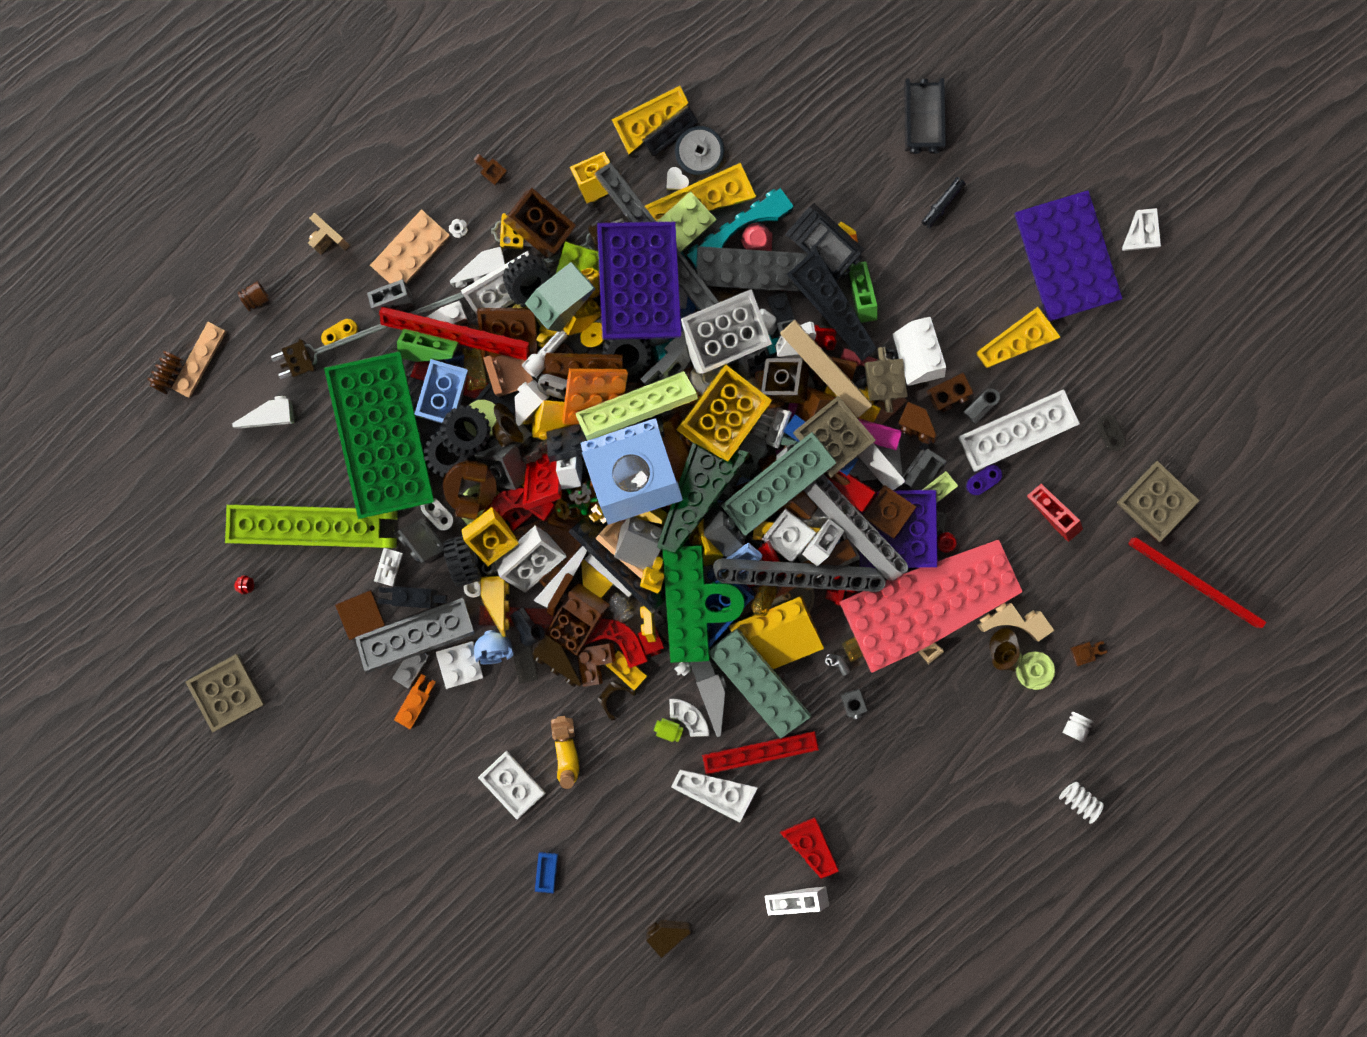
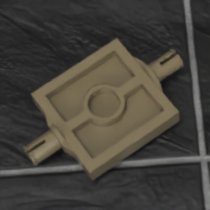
M886 347L877 348L879 359L874 362L864 363L869 401L878 400L884 402L885 413L894 412L892 401L897 398L907 397L903 359L892 360L887 358Z

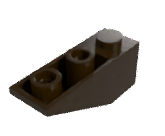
M545 634L543 640L540 641L532 653L535 656L534 660L541 665H544V663L551 667L549 670L557 676L560 674L567 678L565 681L571 686L575 687L578 685L580 687L582 682L564 647Z

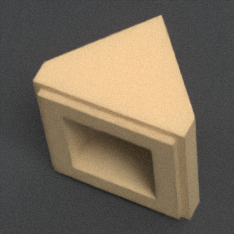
M936 642L919 651V654L928 665L944 653Z

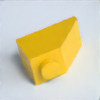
M583 559L581 561L583 586L602 598L612 587L613 583Z

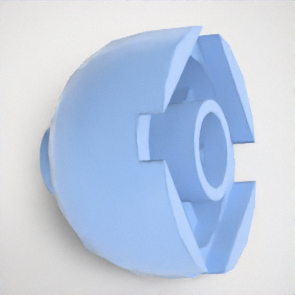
M495 630L486 631L475 643V661L478 663L480 660L481 664L487 665L502 662L500 658L507 657V660L513 656L510 640L507 636L503 637L501 633Z

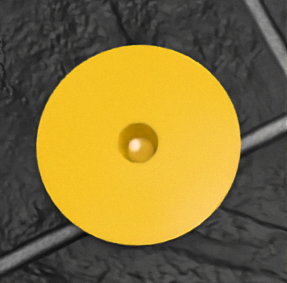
M592 323L581 333L580 339L584 346L592 348L604 341L602 340V323Z

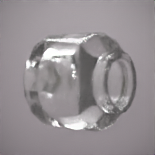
M615 593L609 597L610 601L608 603L610 606L608 611L613 620L625 622L633 617L635 606L626 594Z

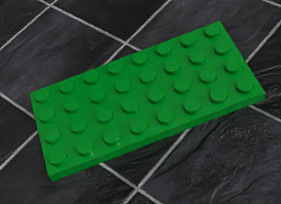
M401 352L324 368L358 519L434 503Z

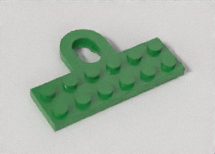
M684 545L677 554L663 550L670 662L709 661L708 623L730 622L738 618L745 606L744 595L732 583H705L702 545ZM711 594H720L729 597L731 604L720 611H712L707 607L706 599Z

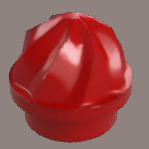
M247 575L238 577L234 584L235 590L241 594L251 593L254 589L253 578Z

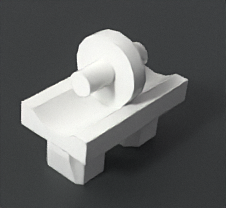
M384 548L374 581L393 586L403 553Z

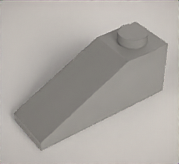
M715 674V676L696 683L716 736L719 737L721 736L725 698L723 688L727 686L723 676L719 678V675Z

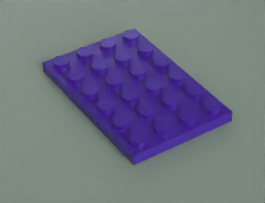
M1088 190L1014 213L1049 322L1122 300Z
M675 222L597 223L602 340L681 338Z

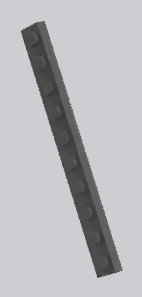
M611 162L595 173L594 176L630 222H656ZM677 249L678 283L699 311L719 303Z

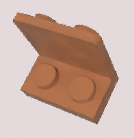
M490 355L483 358L494 394L498 397L516 392L524 382L530 383L533 381L532 376L522 367L526 360L505 355L495 358Z

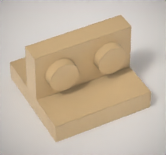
M313 213L309 219L320 230L311 234L308 244L320 255L333 242H336L346 251L350 245L317 214Z

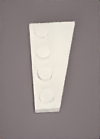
M681 769L671 786L677 791L738 822H741L757 790V787Z

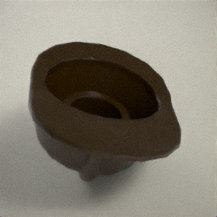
M501 403L495 404L494 414L496 421L492 427V433L500 446L506 447L514 441L522 442L523 435L510 410Z
M1000 629L993 634L989 643L993 666L998 670H1012L1015 672L1022 661V653L1017 636L1010 629Z

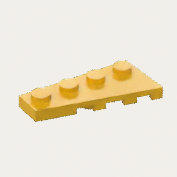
M681 86L612 119L628 155L643 143V138L688 104Z

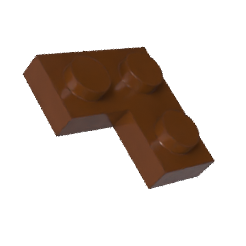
M613 643L584 647L578 653L582 686L603 684L600 665L616 662Z

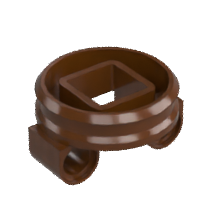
M467 460L457 463L447 472L443 482V491L447 502L456 510V517L475 520L478 512L486 509L492 503L496 494V481L486 464ZM462 477L464 480L480 482L477 497L458 494Z

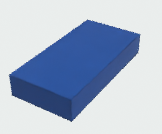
M539 852L535 892L554 893L558 854Z

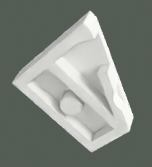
M1157 208L1136 211L1122 251L1159 248L1161 243Z

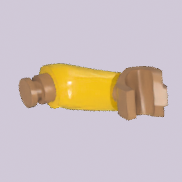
M559 716L557 719L551 720L552 738L557 740L555 741L558 760L557 779L562 788L569 789L573 787L579 774L578 755L574 741L571 739L575 736L574 723L572 718Z

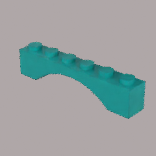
M781 188L777 191L773 189L765 195L767 198L763 201L757 200L750 206L751 209L746 213L742 211L735 216L736 220L731 224L727 222L722 225L717 234L714 235L712 233L704 239L705 242L700 246L723 248L729 238L742 228L757 222L779 221L790 213L794 206ZM697 244L688 250L689 254H687V259L695 270L697 267V247H699Z

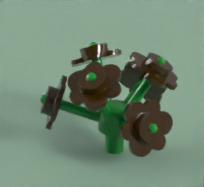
M588 471L582 473L581 486L565 489L570 494V500L575 501L574 504L569 505L563 498L558 499V503L555 506L557 515L560 518L568 519V516L571 515V509L575 507L581 509L582 515H587L590 503L598 501L596 493V498L590 499L592 492L589 488L592 481Z

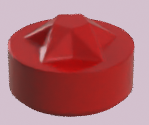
M944 532L938 536L937 546L942 552H951L955 549L957 541L953 534Z

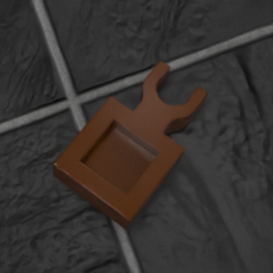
M1099 641L1092 647L1090 642L1071 647L1070 650L1076 666L1095 661V654H1106L1107 650L1101 652L1098 650V646L1104 644V641Z

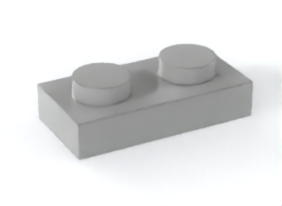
M422 653L403 660L392 679L409 689L430 655Z

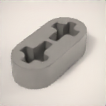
M550 374L540 376L537 383L540 392L565 400L566 392L563 389L567 388V380Z

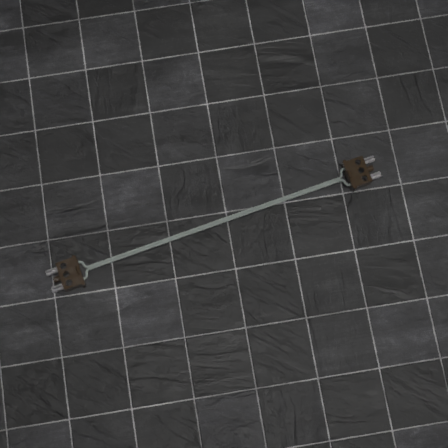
M621 218V219L616 220V221H613V222H610V220H607V221L602 222V223H619V222L624 223V222H622V221H624V220H623V218ZM589 225L586 243L580 246L592 249V247L587 246L589 244V236H591L598 251L597 225ZM561 253L544 261L549 264L560 260ZM460 292L409 313L420 315L463 298L464 295ZM379 324L318 349H314L310 344H306L304 340L299 339L298 342L281 348L282 352L272 355L271 358H274L272 359L273 362L283 358L286 360L280 362L282 369L289 367V370L278 374L281 376L279 377L281 380L290 376L295 378L308 372H316L314 364L317 362L318 354L388 326ZM308 347H309L313 352H316V353L314 354V362H313V360H312V357H311V355H310V352H309V350H308ZM293 349V353L290 355L289 350ZM294 358L297 359L296 363H293ZM297 367H300L299 372L296 371Z

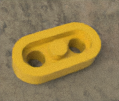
M344 319L322 333V343L328 345L358 333V326L353 320ZM346 325H350L349 331L344 330ZM329 335L334 336L332 341H328Z

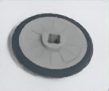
M695 126L689 128L680 135L675 145V156L678 164L686 172L693 175H707L715 171L724 158L725 149L721 137L708 127ZM697 148L704 149L702 154L696 152Z

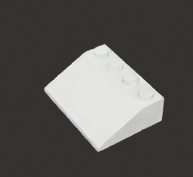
M752 289L681 318L689 356L696 373H706L772 344Z

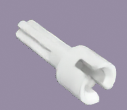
M563 330L557 332L537 354H531L522 364V367L531 376L536 378L546 368V353H554L567 339V334Z

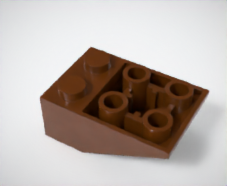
M578 583L568 593L549 626L546 635L577 656L602 620L610 604Z

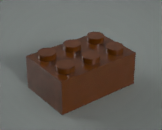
M530 188L522 195L503 220L547 258L557 252L576 226L533 188Z

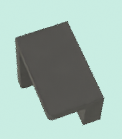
M926 449L905 478L903 484L911 490L924 489L930 484L939 468L945 465L947 461Z

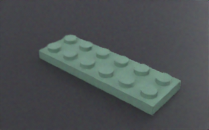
M811 432L721 506L746 536L837 462L816 435Z
M738 628L709 648L711 658L780 739L811 717L808 710Z

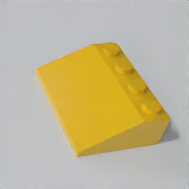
M725 365L720 369L676 430L690 441L728 462L772 400L729 366Z
M802 595L729 625L731 632L738 628L772 669L824 649Z

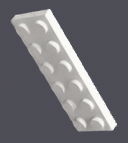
M1063 389L963 434L958 438L975 472L1077 426L1079 421Z

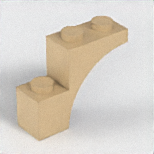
M1005 602L995 608L996 612L990 615L988 613L980 619L981 623L977 625L982 632L1000 625H1012L1024 630L1034 641L1038 642L1054 631L1041 611L1035 612L1033 610L1024 616L1025 620H1023L1013 604H1006Z

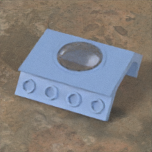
M656 418L581 443L582 454L599 505L608 525L683 500Z

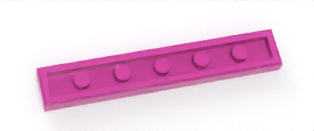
M789 403L788 411L791 412L789 419L794 417L799 403ZM857 418L876 440L874 444L897 450L902 431Z

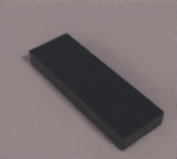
M686 105L643 138L642 141L651 155L655 156L682 133L694 126L698 120L689 106Z

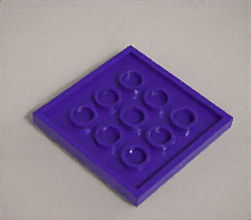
M936 490L894 491L917 507L895 539L871 522L869 523L906 561L908 568L937 567ZM859 550L860 567L876 568Z

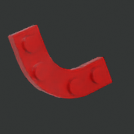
M524 488L501 492L494 497L492 503L483 513L493 507L504 518L510 511L516 508H524ZM549 502L528 509V511L546 521L556 506Z
M602 619L585 643L587 645L600 639L613 640L622 649L629 669L648 662L636 633L624 623L616 620Z

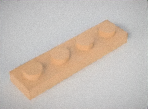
M207 322L171 389L191 398L227 331Z

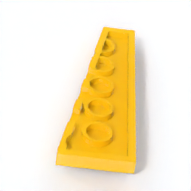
M741 163L647 204L645 208L657 222L690 191L708 211L753 200L756 198V195Z

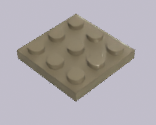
M839 396L793 432L799 441L811 432L816 435L837 462L826 471L830 477L834 476L876 441Z
M1156 461L1118 500L1117 504L1157 542H1161L1199 500L1166 468Z
M235 654L186 681L212 733L265 705L239 654Z

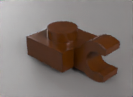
M480 154L474 158V162L483 168L480 174L494 186L507 173V170L493 158L489 162Z

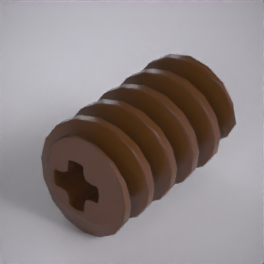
M163 351L166 358L160 357L159 360L162 365H155L159 371H152L151 373L155 378L148 377L147 380L151 383V387L167 395L168 392L165 387H172L168 381L176 380L172 374L179 375L180 372L176 367L183 368L180 361L184 360L168 351Z

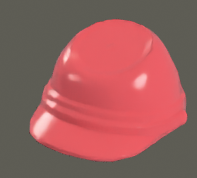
M753 223L744 229L741 242L746 250L772 251V232L761 223Z

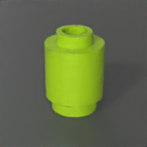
M662 718L661 721L657 720L654 731L657 732V737L671 742H679L683 727H680L678 723Z

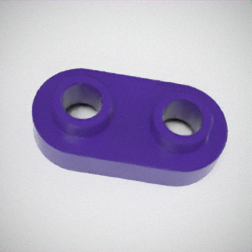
M989 465L979 471L966 482L967 491L971 495H980L1001 480L1002 472L1000 468L995 465ZM990 471L995 472L994 478L989 476ZM975 482L980 484L979 489L974 488L973 484Z

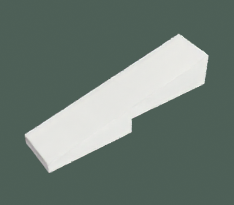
M583 546L534 599L535 602L547 608L565 574L569 573L574 576L587 552Z

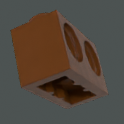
M964 373L926 391L936 412L939 410L945 412L953 408L952 404L959 401V404L970 400L969 396L973 394ZM956 385L963 387L964 392L962 395L955 392ZM939 393L946 395L947 400L945 403L938 401L937 396Z

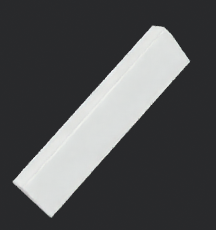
M874 443L858 455L878 480L891 490L896 489L905 482L904 478Z

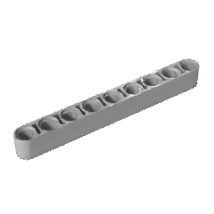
M788 445L777 455L776 460H778L781 456H783L795 445ZM824 474L803 490L830 520L844 530L845 536L887 580L894 581L907 572L908 565L906 561Z

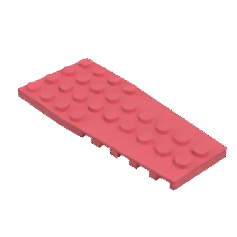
M995 540L937 561V567L918 568L904 573L894 581L886 580L885 587L879 592L862 591L839 603L868 667L873 673L930 646L1022 593V589L1000 541Z

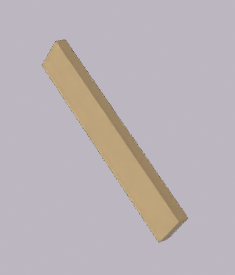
M796 320L780 332L782 337L830 389L839 396L857 418L872 406L867 397Z

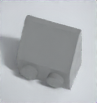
M635 516L628 518L620 528L614 557L643 570L646 567L652 568L660 552L657 545L663 529Z

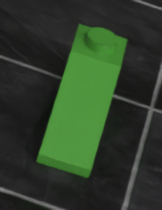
M866 261L858 262L856 265L852 263L849 267L851 270L849 272V279L856 315L861 323L877 320V303Z
M403 329L397 341L398 352H401L402 359L414 362L430 361L431 359H450L453 357L458 346L457 341Z

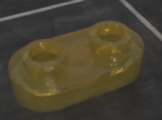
M759 586L758 593L751 605L755 615H767L776 596V586Z

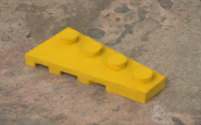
M1037 307L977 351L976 355L985 367L989 368L1059 339L1060 336Z

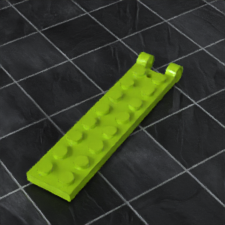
M227 505L225 543L397 548V538H380L381 519H398V511L358 519L356 508ZM373 525L375 527L374 531L370 530V526Z

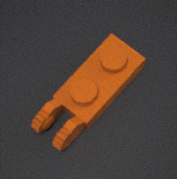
M423 674L420 675L415 686L410 690L394 721L409 729H412L436 683V681L431 680L425 692L420 690L419 688L425 680V675Z

